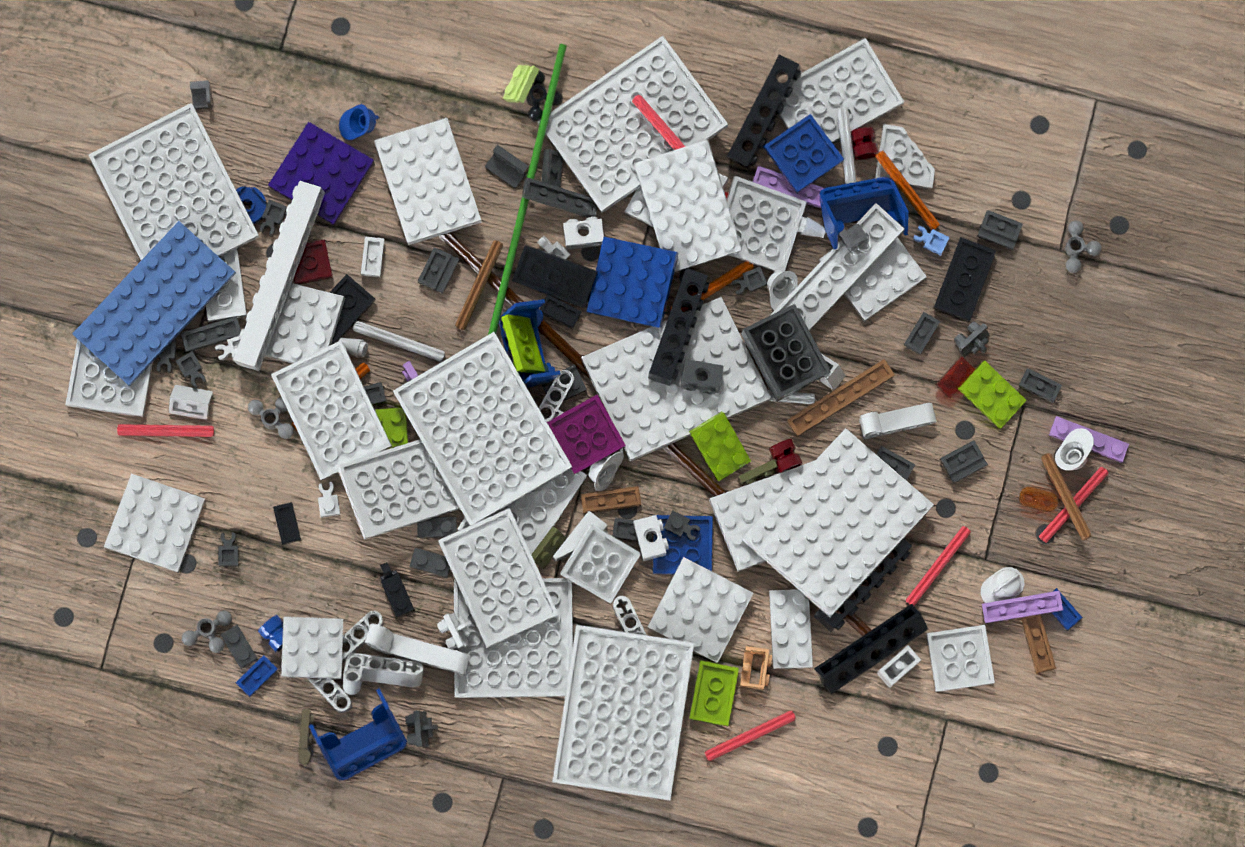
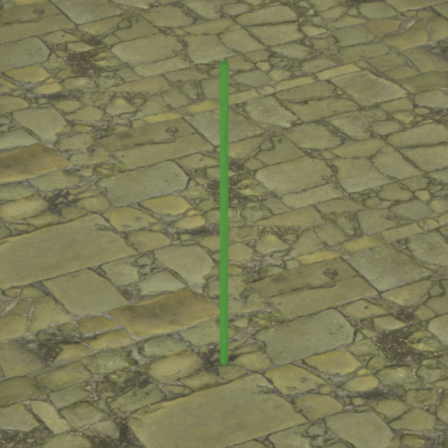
M559 44L527 174V177L531 179L535 178L567 48L564 44ZM521 198L488 335L492 332H495V334L497 332L529 199Z

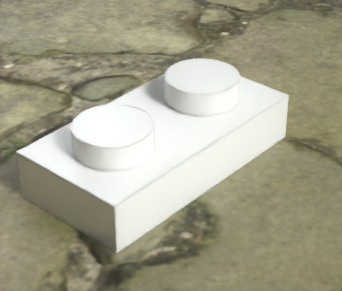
M365 237L361 276L381 277L384 238Z

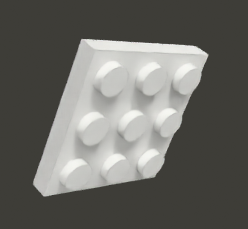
M590 523L560 574L611 604L641 553Z
M284 617L281 677L341 679L343 619Z
M985 625L926 634L936 692L995 683Z

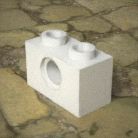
M589 217L586 218V221L571 219L567 220V223H563L566 250L602 246L604 237L602 219ZM581 229H586L589 234L581 236L578 232Z
M654 515L633 521L643 561L666 556V550L669 547L667 539H663L661 531H664L661 519L657 520V516ZM649 533H654L657 536V540L649 542L646 536Z
M908 645L877 672V675L890 688L915 667L921 659Z

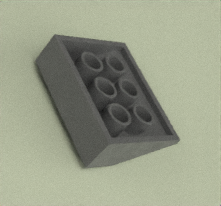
M795 304L744 328L741 332L776 402L831 373Z

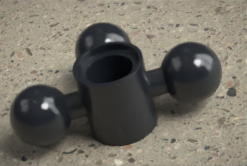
M538 71L533 82L534 86L526 97L527 103L532 106L528 111V117L534 122L541 120L543 111L539 106L542 105L547 97V91L542 86L545 81V75L542 71ZM559 91L555 92L553 106H558L563 101V96ZM533 93L539 94L541 98H534Z

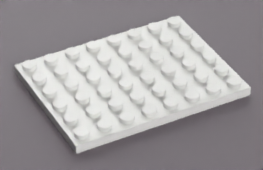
M663 36L550 113L546 136L602 213L641 187L634 163L674 151L634 105L632 100L635 96L641 95L685 146L710 140L729 127L728 123Z
M192 103L89 154L140 260L153 249L178 221L219 257L259 238Z
M722 297L703 304L701 310L696 311L694 316L697 317L696 325L689 330L688 334L691 335L688 346L684 345L682 352H685L682 364H677L676 369L679 370L676 381L672 380L670 386L648 379L649 371L667 320L662 323V328L650 327L581 357V361L602 404L626 445L623 448L630 462L690 436L689 431L721 411L729 419L771 400V396ZM677 324L675 326V328L679 331L685 329V327L681 324ZM676 342L669 343L671 348L679 346ZM669 359L662 361L666 366L673 364ZM685 359L723 365L719 393L711 395L704 393L703 390L688 391L684 387H680ZM704 375L697 376L699 381L707 380Z
M495 332L393 390L470 526L482 521L572 468L570 461Z
M845 428L742 537V540L824 613L831 617L931 510L934 504Z
M576 625L552 782L670 800L694 643Z

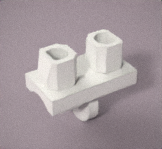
M455 613L444 615V619L437 626L441 633L450 630L453 636L445 640L448 649L469 646L470 644L466 636L471 634L468 627L473 625L472 622H465L463 617L457 619Z

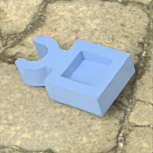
M919 226L917 230L922 232L923 236L918 237L914 235L913 240L925 242L923 248L941 256L950 237L933 229L929 234L924 227Z

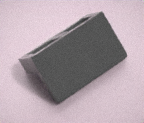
M498 144L493 150L492 157L485 165L487 170L513 188H517L529 170L527 164Z

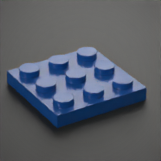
M811 114L764 145L765 151L796 193H799L844 161L842 155Z
M670 515L656 516L657 520L661 519L664 527ZM685 516L690 519L688 525L700 527L699 532L696 530H691L690 532L692 536L696 537L695 541L688 539L685 533L679 537L666 529L661 531L662 538L667 539L669 549L666 550V556L653 559V574L674 575L683 557L712 571L713 516ZM653 533V542H655L657 536Z

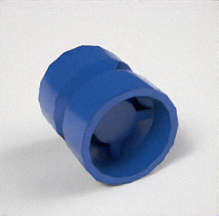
M275 615L265 622L258 632L264 639H269L268 644L275 652H278L282 649L283 621L278 615Z

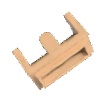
M745 647L740 687L764 690V686H768L770 674H766L767 666L771 667L772 655H769V649ZM753 655L763 656L759 684L749 683Z

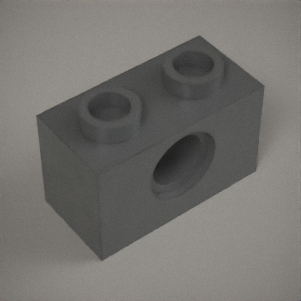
M685 359L680 387H684L688 391L703 390L704 393L711 395L719 393L724 366ZM704 375L707 380L699 381L697 376Z

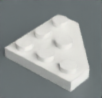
M883 124L879 152L883 150L911 187L932 190L935 173L933 166L928 163L923 153L912 142L903 127ZM878 161L875 178H891Z

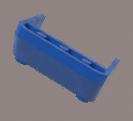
M891 178L869 179L828 187L820 191V205L824 227L833 249H838V235L844 230V223L859 221L875 203L904 228V236L908 235L909 211Z
M544 299L515 303L500 316L499 320L504 349L512 363L513 356L508 347V339L503 329L501 317L509 314L528 317L531 320L545 372L539 374L518 372L527 388L552 382L561 374L560 371H555L550 363H545L538 331V326L543 321V313L539 308L545 303Z
M380 688L376 691L382 704L372 710L371 716L374 721L340 739L332 732L319 736L312 724L309 725L320 750L338 780H346L403 750L407 745V740Z

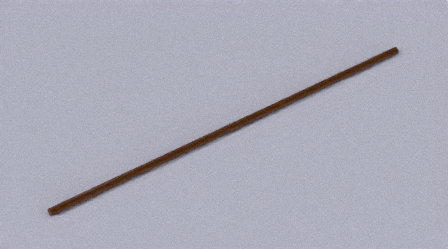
M451 232L439 236L470 267L479 273L483 262ZM491 272L487 283L499 292L501 279ZM509 287L507 288L506 301L511 305L524 302ZM543 320L538 326V331L590 379L581 361L582 356ZM674 443L663 447L714 497L726 493ZM840 607L836 612L842 614L843 610ZM856 614L852 616L847 615L844 618L861 636L871 631Z

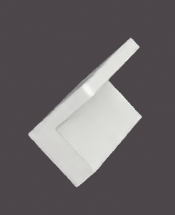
M175 385L170 396L169 413L207 420L213 392Z

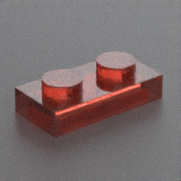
M961 356L935 386L948 398H951L963 382L973 373L975 368Z

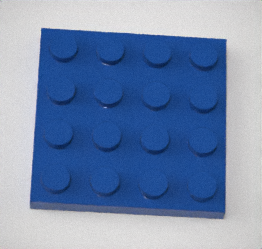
M603 237L596 268L598 273L592 286L586 312L662 328L678 252Z

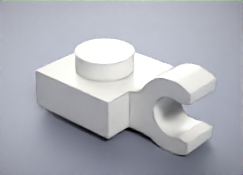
M545 236L541 237L537 242L548 253L567 259L571 255L558 241L552 244Z

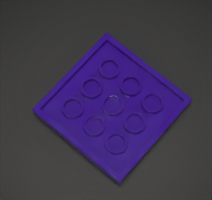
M308 121L269 182L268 187L291 201L293 200V190L295 186H298L299 181L321 187L325 195L317 216L334 225L373 165L374 160Z

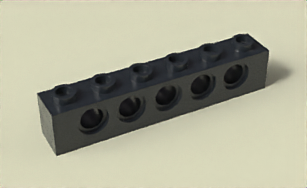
M780 54L778 55L727 155L728 160L748 170L756 164L759 157L757 153L759 149L764 148L768 132H772L776 124L774 120L777 114L780 115L785 106L783 105L785 98L790 97L794 81H798L801 76L800 64ZM781 75L788 76V80L785 83L778 82V78ZM772 92L779 93V97L776 100H771L769 96ZM769 109L771 113L767 117H762V110ZM755 126L762 127V131L759 134L752 133V129ZM746 143L753 144V148L750 151L743 150V147Z
M686 268L651 365L648 379L670 386L672 380L676 381L679 370L676 369L677 364H682L685 352H682L684 345L688 346L691 335L688 334L689 330L694 328L697 322V317H694L697 310H701L704 302L701 296L703 293H707L710 285L707 282L708 275ZM695 290L697 295L691 296L687 291ZM688 307L691 312L684 313L681 308ZM677 324H681L685 327V329L679 331L675 328V326ZM676 342L679 346L671 348L669 343ZM669 359L673 364L666 366L662 361Z
M903 539L892 551L895 558L890 559L886 557L879 565L882 572L877 573L873 571L866 580L869 582V586L860 585L855 590L856 600L848 598L842 604V614L835 612L829 617L819 609L814 617L830 632L835 628L839 630L846 623L844 618L847 615L852 616L859 609L857 605L861 601L865 603L872 595L870 591L874 587L878 589L884 583L883 577L887 573L891 575L898 568L896 566L898 561L904 562L911 554L909 550L912 545Z
M910 604L814 669L823 686L832 694L928 630L922 614L913 604Z

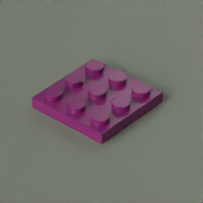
M598 395L591 397L547 422L570 461L574 474L626 446Z

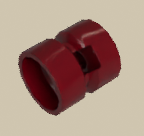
M863 127L851 131L852 144L855 145L853 153L856 160L871 159L879 153L877 143L874 142L876 135L873 127Z
M791 438L769 448L772 458L777 459L776 464L779 473L803 464L799 454L794 452L796 447Z

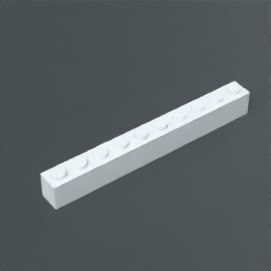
M299 181L298 186H295L293 190V200L287 206L286 219L280 225L278 239L274 241V251L267 260V270L265 275H262L259 283L260 289L254 295V305L247 314L245 329H242L240 332L239 345L233 351V360L237 365L259 371L325 195V192L319 186Z

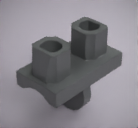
M973 321L967 328L971 335L966 338L961 333L954 338L955 344L964 358L970 352L976 354L978 351L981 353L987 351L985 345L989 342L987 339L989 333L987 331L988 327L984 323L980 325Z
M413 711L414 714L405 716L406 725L408 727L415 726V733L407 735V744L416 745V747H429V738H433V730H438V725H432V718H427L426 711Z

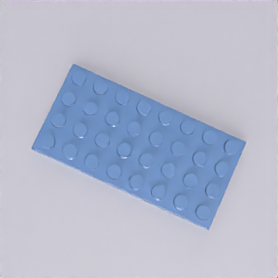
M178 221L72 334L127 385L131 386L236 272Z

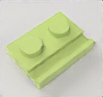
M518 65L513 72L509 85L505 89L503 99L507 102L524 103L539 69L535 66Z

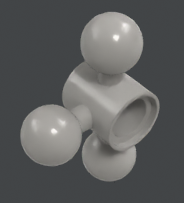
M1077 220L1072 221L1068 226L1072 237L1065 245V252L1071 257L1066 262V269L1071 273H1076L1081 269V262L1077 257L1082 251H1087L1091 256H1097L1102 250L1099 242L1091 241L1085 244L1084 240L1079 237L1084 230V226ZM1076 243L1079 246V250H1073L1070 244Z
M282 397L276 400L275 409L264 410L263 404L259 400L249 402L248 411L253 415H260L267 429L273 430L277 428L279 436L283 439H288L293 435L294 430L290 424L280 423L279 414L288 411ZM274 415L276 420L273 423H267V416Z
M223 610L217 614L216 619L213 621L208 618L201 619L197 624L196 631L188 630L183 633L182 642L187 646H192L197 642V638L202 636L209 638V649L212 652H221L224 649V641L215 636L217 626L229 625L232 621L231 614ZM206 623L212 625L209 633L202 632V626Z

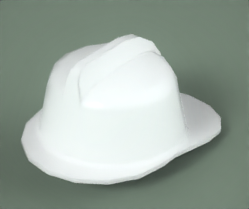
M775 269L768 279L767 286L770 292V304L774 311L797 287L798 279L792 271Z
M1080 428L1068 434L1055 454V461L1059 468L1072 471L1078 470L1086 464L1087 457L1094 445V438L1088 430Z
M617 452L609 458L605 457L591 465L589 477L594 482L596 491H603L610 485L623 461L624 454L622 452Z
M1012 567L1002 568L983 582L980 589L981 597L985 603L1013 599L1023 591L1024 578L1017 569Z

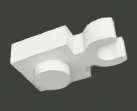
M239 336L228 339L227 346L220 344L215 347L216 351L224 350V354L218 356L219 360H225L231 354L233 357V351L240 342Z
M329 482L330 488L328 490H323L322 483L319 484V490L323 494V497H318L321 518L340 515L338 495H332L334 491L332 482Z

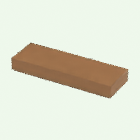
M639 486L581 494L583 514H587L588 511L597 513L641 506Z
M1041 614L1021 618L1036 674L1056 669Z

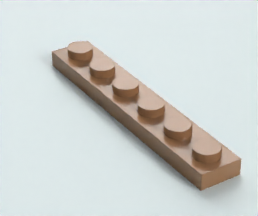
M885 359L792 416L787 420V423L796 437H799L893 378L895 374Z

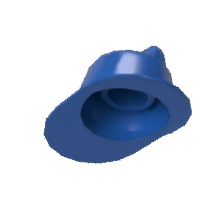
M359 104L343 113L339 121V131L344 139H356L364 134L371 133L376 126V120L379 119V116L375 115L365 105Z

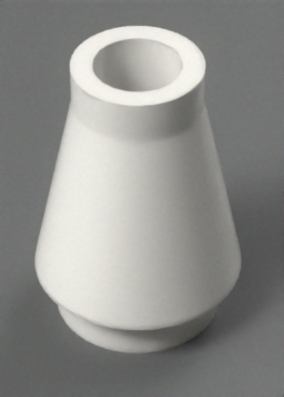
M809 217L801 218L798 232L801 235L824 237L826 233L824 226Z
M342 337L339 339V341L343 342L349 354L357 358L366 355L368 343L364 342L363 339Z

